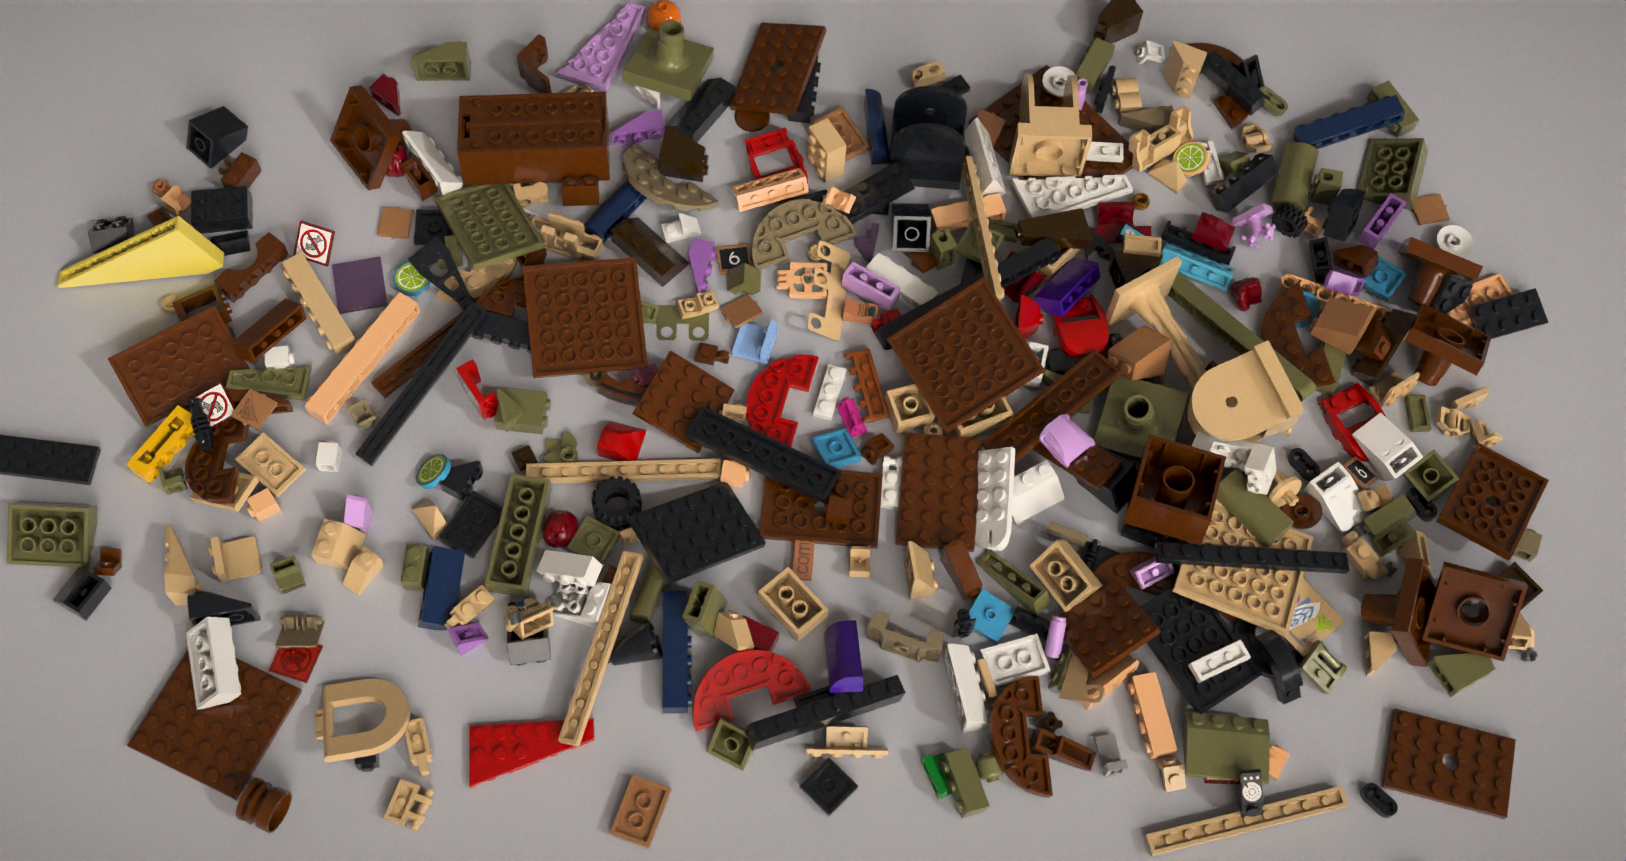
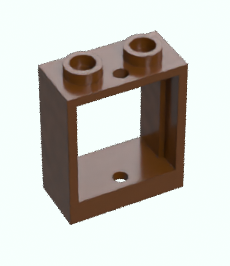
M215 284L172 302L180 322L188 319V312L216 300L220 305V309L217 310L224 323L232 322L230 314L233 312L228 302L224 303L227 299L222 290L218 291Z

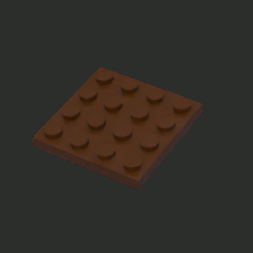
M670 350L632 414L696 453H699L703 446L686 439L685 433L703 406L719 413V410H723V405L729 402L735 389Z
M1116 577L1100 587L1080 604L1074 606L1072 610L1059 615L1066 618L1067 622L1063 641L1093 678H1096L1161 633L1157 625Z

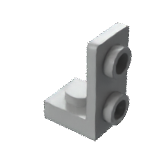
M1115 734L1096 736L1095 743L1104 777L1124 774L1128 769L1126 760H1121Z

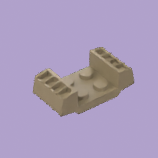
M880 611L875 612L868 624L866 638L878 643L881 649L917 662L927 660L938 663L944 634L931 628L925 643L916 636L908 637L902 635L896 629L888 630L890 614Z

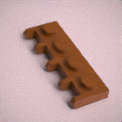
M870 349L846 353L844 355L845 360L852 359L854 368H850L848 372L850 375L856 374L859 384L853 386L854 391L861 390L864 401L858 402V407H866L868 416L862 418L863 423L889 418Z

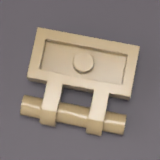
M400 779L383 817L384 820L405 826L407 819L412 820L410 829L418 831L420 824H423L425 820L424 814L427 807L431 806L433 801L431 798L434 791L426 789L424 796L418 794L421 789L420 785ZM414 802H419L420 805L417 812H411Z

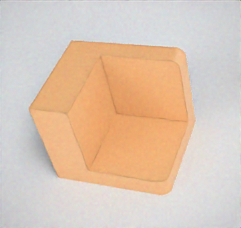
M176 184L161 198L164 207L175 216H181L191 207V199L184 195Z

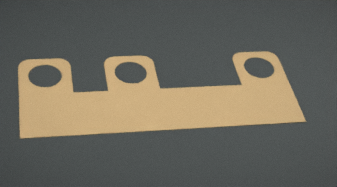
M819 241L818 256L832 262L831 273L820 268L815 269L813 281L816 285L828 290L825 318L810 313L808 328L811 331L840 342L846 289L841 285L843 274L849 267L851 253L827 242ZM826 245L830 249L829 256H824L821 253V246ZM818 273H823L826 276L827 281L825 284H821L817 280ZM812 318L820 320L821 327L819 329H815L811 325Z
M1074 653L1071 656L1059 699L1099 703L1102 700L1105 689L1103 686L1086 684L1089 672ZM1098 689L1100 695L1097 698L1090 699L1087 697L1088 690Z

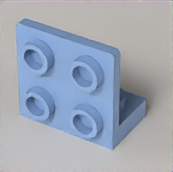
M771 320L769 327H761L750 323L740 326L732 349V355L768 364L778 333V322Z

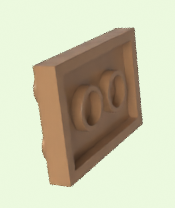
M843 107L812 121V125L826 118L830 120L846 143L845 162L870 150V145Z
M632 775L609 834L649 849L672 789Z

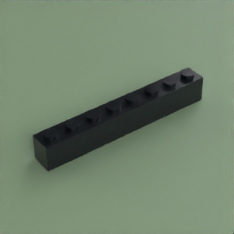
M897 674L864 685L862 692H843L749 723L745 730V735L753 751L899 702L906 692Z

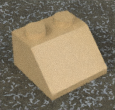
M324 519L311 555L317 564L348 570L353 559L362 550L367 535L345 523Z

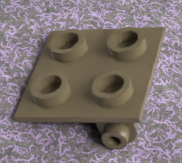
M303 614L302 621L300 615H296V620L295 615L280 617V625L283 626L275 647H317L325 621H322V616H318V614L307 616Z

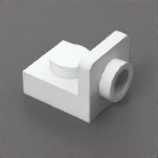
M1146 40L1136 50L1139 64L1144 63L1147 59L1162 63L1165 60L1163 45Z

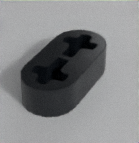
M1295 448L1288 455L1290 465L1306 481H1311L1320 474V467L1303 449ZM1300 456L1301 459L1295 460L1294 457ZM1313 470L1314 473L1308 474L1307 471Z
M1415 487L1406 493V498L1422 521L1429 522L1435 518L1438 510L1432 501L1427 502ZM1417 495L1418 498L1413 499L1411 496ZM1430 510L1431 513L1425 514L1424 511Z
M1368 783L1361 789L1360 795L1363 801L1381 817L1390 818L1397 812L1398 806L1395 800L1375 783ZM1372 789L1374 796L1369 797L1367 795L1368 791ZM1389 804L1391 806L1387 812L1384 811V805Z

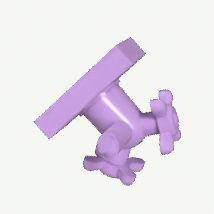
M1261 203L1232 219L1234 226L1241 228L1249 227L1250 236L1246 237L1242 234L1240 236L1249 246L1260 247L1259 244L1254 242L1257 237L1263 236V239L1268 237L1269 241L1274 239L1272 235L1276 225L1271 224L1270 226L1268 222H1265L1264 228L1262 218L1273 213L1272 206Z

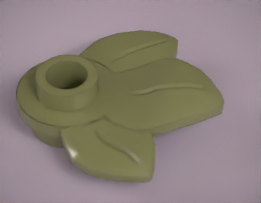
M566 431L562 440L547 439L546 447L549 453L543 459L547 463L577 462L578 452L576 450L577 441L575 437ZM567 455H571V456H572V458H570V459H566L565 457H566Z

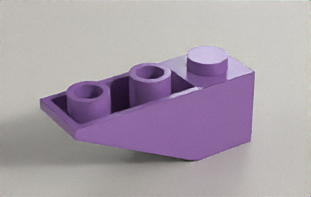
M662 110L644 112L611 133L612 145L663 138L665 126Z
M693 237L688 258L696 291L701 293L707 290L708 281L706 279L707 276H711L713 268L711 262L712 260L715 261L717 250L714 248V242Z

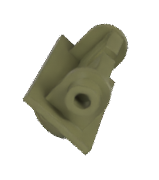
M1071 649L1062 651L1059 658H1056L1055 669L1049 677V689L1058 687L1057 690L1061 692L1072 656Z

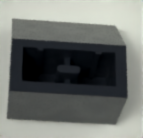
M120 216L112 221H108V219L97 220L88 231L93 253H100L134 237L133 218Z
M78 568L53 601L86 621L111 590V587L104 579L91 571Z

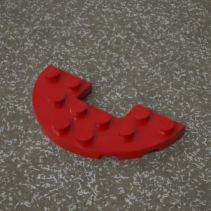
M804 354L794 355V357L786 359L781 358L769 364V367L756 376L750 386L746 403L747 419L751 429L792 447L798 422L781 418L790 388L809 392L819 356Z
M764 650L735 652L715 663L700 681L693 701L692 715L695 731L718 724L721 717L726 720L734 719L729 698L767 686L772 704L775 705L812 692L802 672L789 660L778 654Z

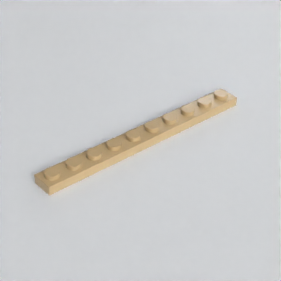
M965 156L962 165V175L984 278L1000 301L1004 297V288H1001V274L998 273L997 269L998 260L994 256L995 247L991 242L992 233L989 231V220L985 215L986 206L982 201L983 192L979 188L980 179L976 174L977 165L974 164L973 156Z
M721 458L526 464V476L548 479L551 484L602 483V480L606 479L608 481L612 476H614V479L622 476L623 480L628 478L631 482L721 479Z
M623 551L558 738V741L561 743L580 746L644 558L640 553Z
M1342 786L1263 805L1262 815L1253 817L1241 816L1240 811L1146 834L1145 840L1150 855L1155 856L1347 808L1349 805Z

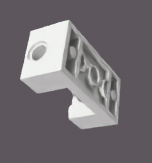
M1197 432L1192 447L1226 456L1224 467L1245 471L1248 477V491L1267 495L1277 471L1274 447L1242 440L1223 441L1207 433Z

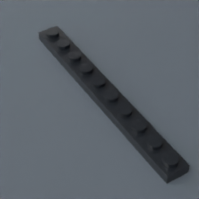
M471 301L356 452L359 458L371 466L374 465L488 315V311Z
M1156 542L1154 545L1156 563L1347 574L1350 570L1347 553L1171 542Z

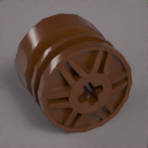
M259 777L255 778L249 783L240 797L236 808V817L239 820H245L248 824L255 822L257 828L270 834L284 820L291 804L292 794L280 787L272 789L271 783L265 782Z

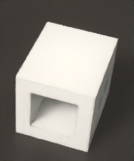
M288 346L273 347L265 353L266 368L286 369L287 366L295 364L294 352H291Z
M334 441L318 443L315 464L319 471L339 472L342 450L338 443Z

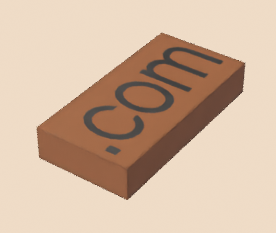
M795 540L792 571L800 580H812L815 542Z

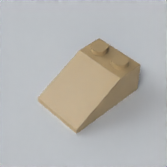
M909 541L904 567L910 600L933 597L935 590L938 589L937 579L933 578L932 575L934 562L930 560L928 552L913 541Z

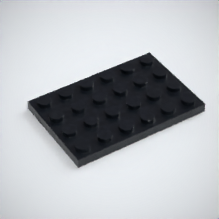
M726 482L629 516L627 520L667 585L763 548L766 544L735 493Z
M1173 586L1140 606L1161 632L1149 640L1147 644L1195 712L1203 714L1263 674L1250 658L1198 683L1188 665L1238 641V639L1215 608L1172 592Z

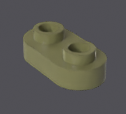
M1268 87L1259 88L1265 94L1263 107L1276 116H1281L1287 111L1288 104L1283 98Z

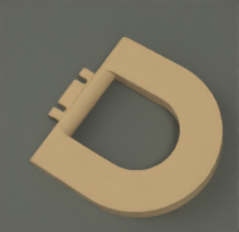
M362 679L325 685L322 688L323 709L315 711L316 740L324 739L325 762L370 756L388 749L402 737L410 719V710L404 693L396 685L381 679ZM373 702L380 704L386 709V716L383 722L375 729L334 737L333 708Z

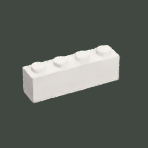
M879 252L865 267L869 271L899 286L900 293L898 299L912 309L938 296V292L933 286L925 284L918 276L910 274L903 266L895 264L888 256H883Z

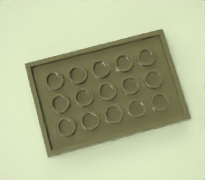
M508 184L474 185L434 198L435 204L473 270L544 248L543 240Z

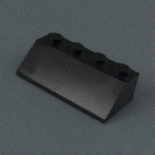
M723 78L707 79L694 93L691 101H687L666 126H670L698 142L729 107L732 98L736 94V87Z

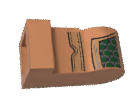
M846 297L843 321L873 324L872 320L878 318L879 307L876 304L853 301V298Z

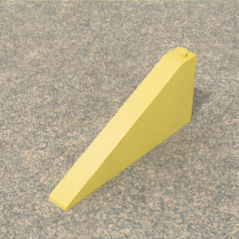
M176 216L59 271L58 287L64 288L209 274L223 267L224 252L180 216Z

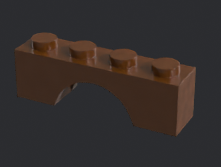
M270 232L255 244L258 255L250 267L243 270L227 269L214 280L219 291L222 290L224 295L233 303L242 298L245 292L255 286L265 274L270 273L273 267L283 261L286 255H288L285 244Z

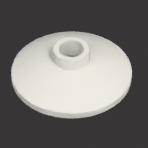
M1062 66L1048 69L1042 79L1044 89L1053 96L1063 97L1066 79L1068 75H1075L1074 72Z
M1457 225L1443 227L1436 237V242L1440 249L1459 257L1466 256L1473 247V239L1470 233Z

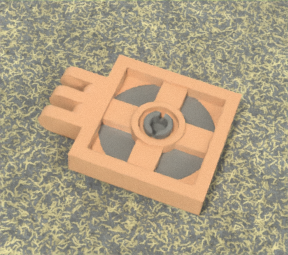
M790 262V270L777 271V276H779L777 277V289L790 290L789 298L826 299L827 289L816 285L813 279L816 268L827 271V263ZM823 273L817 274V280L821 284H825L827 281L826 276Z

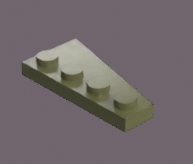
M304 365V367L300 368L287 366L286 369H275L273 367L259 371L256 369L231 370L226 389L248 391L252 389L256 392L271 394L280 398L305 401L312 366Z

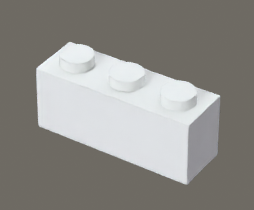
M545 550L537 572L543 576V580L549 583L557 581L564 585L571 583L585 588V586H595L603 565L593 556Z

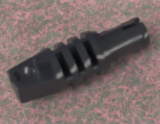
M193 398L188 401L192 413L190 421L200 449L207 451L215 447L213 431L211 430L209 417L203 411L201 399Z

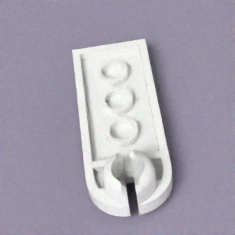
M1013 447L978 451V504L975 541L981 547L994 551L1005 549L1011 535L1015 448Z

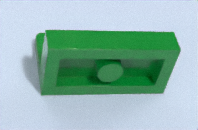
M944 753L933 757L930 754L926 755L921 761L938 800L952 794L947 788L946 776L940 769V759L945 755Z

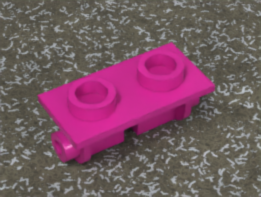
M849 397L843 398L842 403L836 405L851 438L867 433L868 431L854 399H849Z

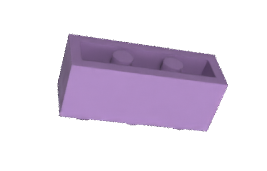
M853 261L843 274L842 287L872 304H876L887 312L892 309L899 298V286Z

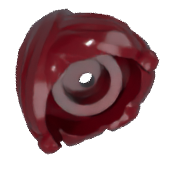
M397 145L386 176H405L399 164L410 158H407V152L403 145Z
M1247 277L1231 284L1229 288L1230 294L1236 299V305L1240 311H1248L1250 305L1262 302V289L1259 278Z
M557 510L550 513L544 523L542 536L545 542L553 548L568 546L579 529L578 521L574 514L567 510Z

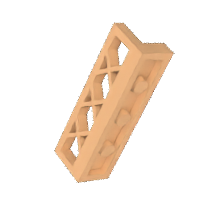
M800 168L731 187L732 193L736 197L739 212L809 193L806 176Z

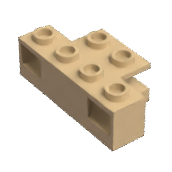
M552 213L548 214L549 221L545 218L533 217L531 222L535 229L541 231L538 234L543 240L546 250L578 261H594L599 259L603 250V241L597 235L586 234L584 224L580 221L570 220L560 214ZM585 245L594 247V248H596V249H595V250H592V249L586 248Z

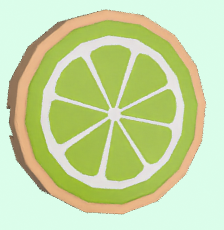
M1188 142L1181 145L1175 151L1173 161L1178 162L1185 176L1191 177L1205 170L1209 163V155L1202 144Z

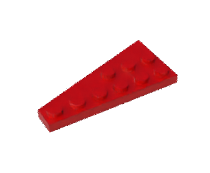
M594 718L588 719L580 746L595 741ZM565 720L469 726L470 789L480 783L494 780L496 777L506 773L510 774L538 763L545 758L556 756L558 753L568 749L577 748V746L558 741Z

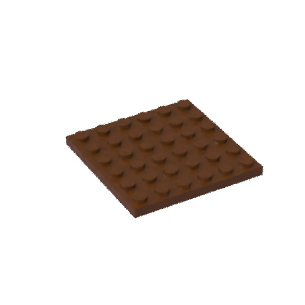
M636 257L522 266L533 379L648 369Z
M984 277L887 338L946 433L951 432L1045 372L1040 361Z
M187 650L127 746L237 801L302 693V690L235 657L238 666L241 695L229 703L197 709L189 652Z

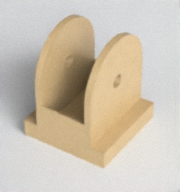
M1025 74L1021 88L1019 123L1017 124L1009 159V175L1081 177L1092 140V125H1080L1076 76L1068 75L1066 79L1062 107L1035 106L1032 74Z
M1269 340L1254 346L1253 350L1205 372L1197 381L1189 400L1187 420L1195 437L1197 432H1202L1223 441L1242 440L1256 443L1278 432L1280 434L1293 428L1305 409Z

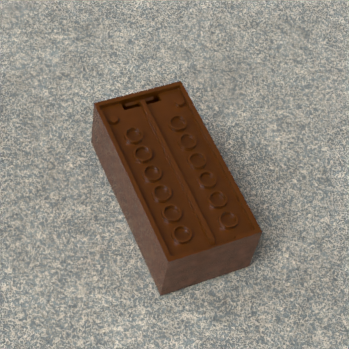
M606 91L459 96L457 154L464 186L562 182V178L569 176L575 178L593 176L599 177V181H609L610 141Z

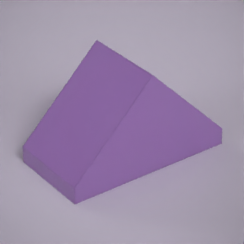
M480 623L448 629L450 637L461 655L489 639Z

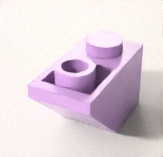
M347 495L344 523L367 535L374 515L366 497L362 495Z

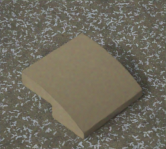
M1050 522L1046 532L1081 547H1084L1088 535L1054 522Z

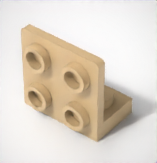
M1395 371L1369 387L1367 392L1379 403L1381 408L1386 405L1389 407L1398 400V397L1402 396L1404 398L1412 392L1411 388L1418 383L1417 379L1420 373L1417 372L1404 379L1398 371Z

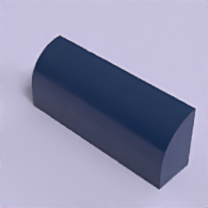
M865 89L864 111L870 145L871 165L889 164L890 154L882 95L876 90Z
M629 177L583 223L585 233L597 235L602 239L603 244L611 236V230L622 220L628 219L647 199L629 183Z
M433 546L429 555L418 627L431 630H448L444 624L452 617L449 614L451 610L457 606L465 552Z

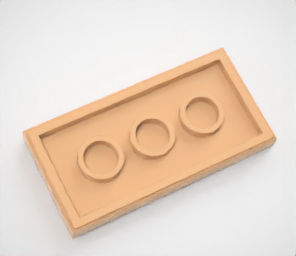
M1498 273L1472 283L1473 287L1465 302L1446 315L1468 325L1472 323L1467 308L1513 295L1502 275Z

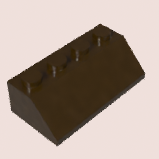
M639 218L624 219L611 230L612 242L630 258L636 257L637 265L662 287L689 265L686 259Z
M1394 308L1390 313L1386 312L1381 322L1386 326L1392 344L1383 361L1362 356L1361 360L1357 358L1352 366L1354 371L1351 375L1372 386L1380 378L1417 318V315Z

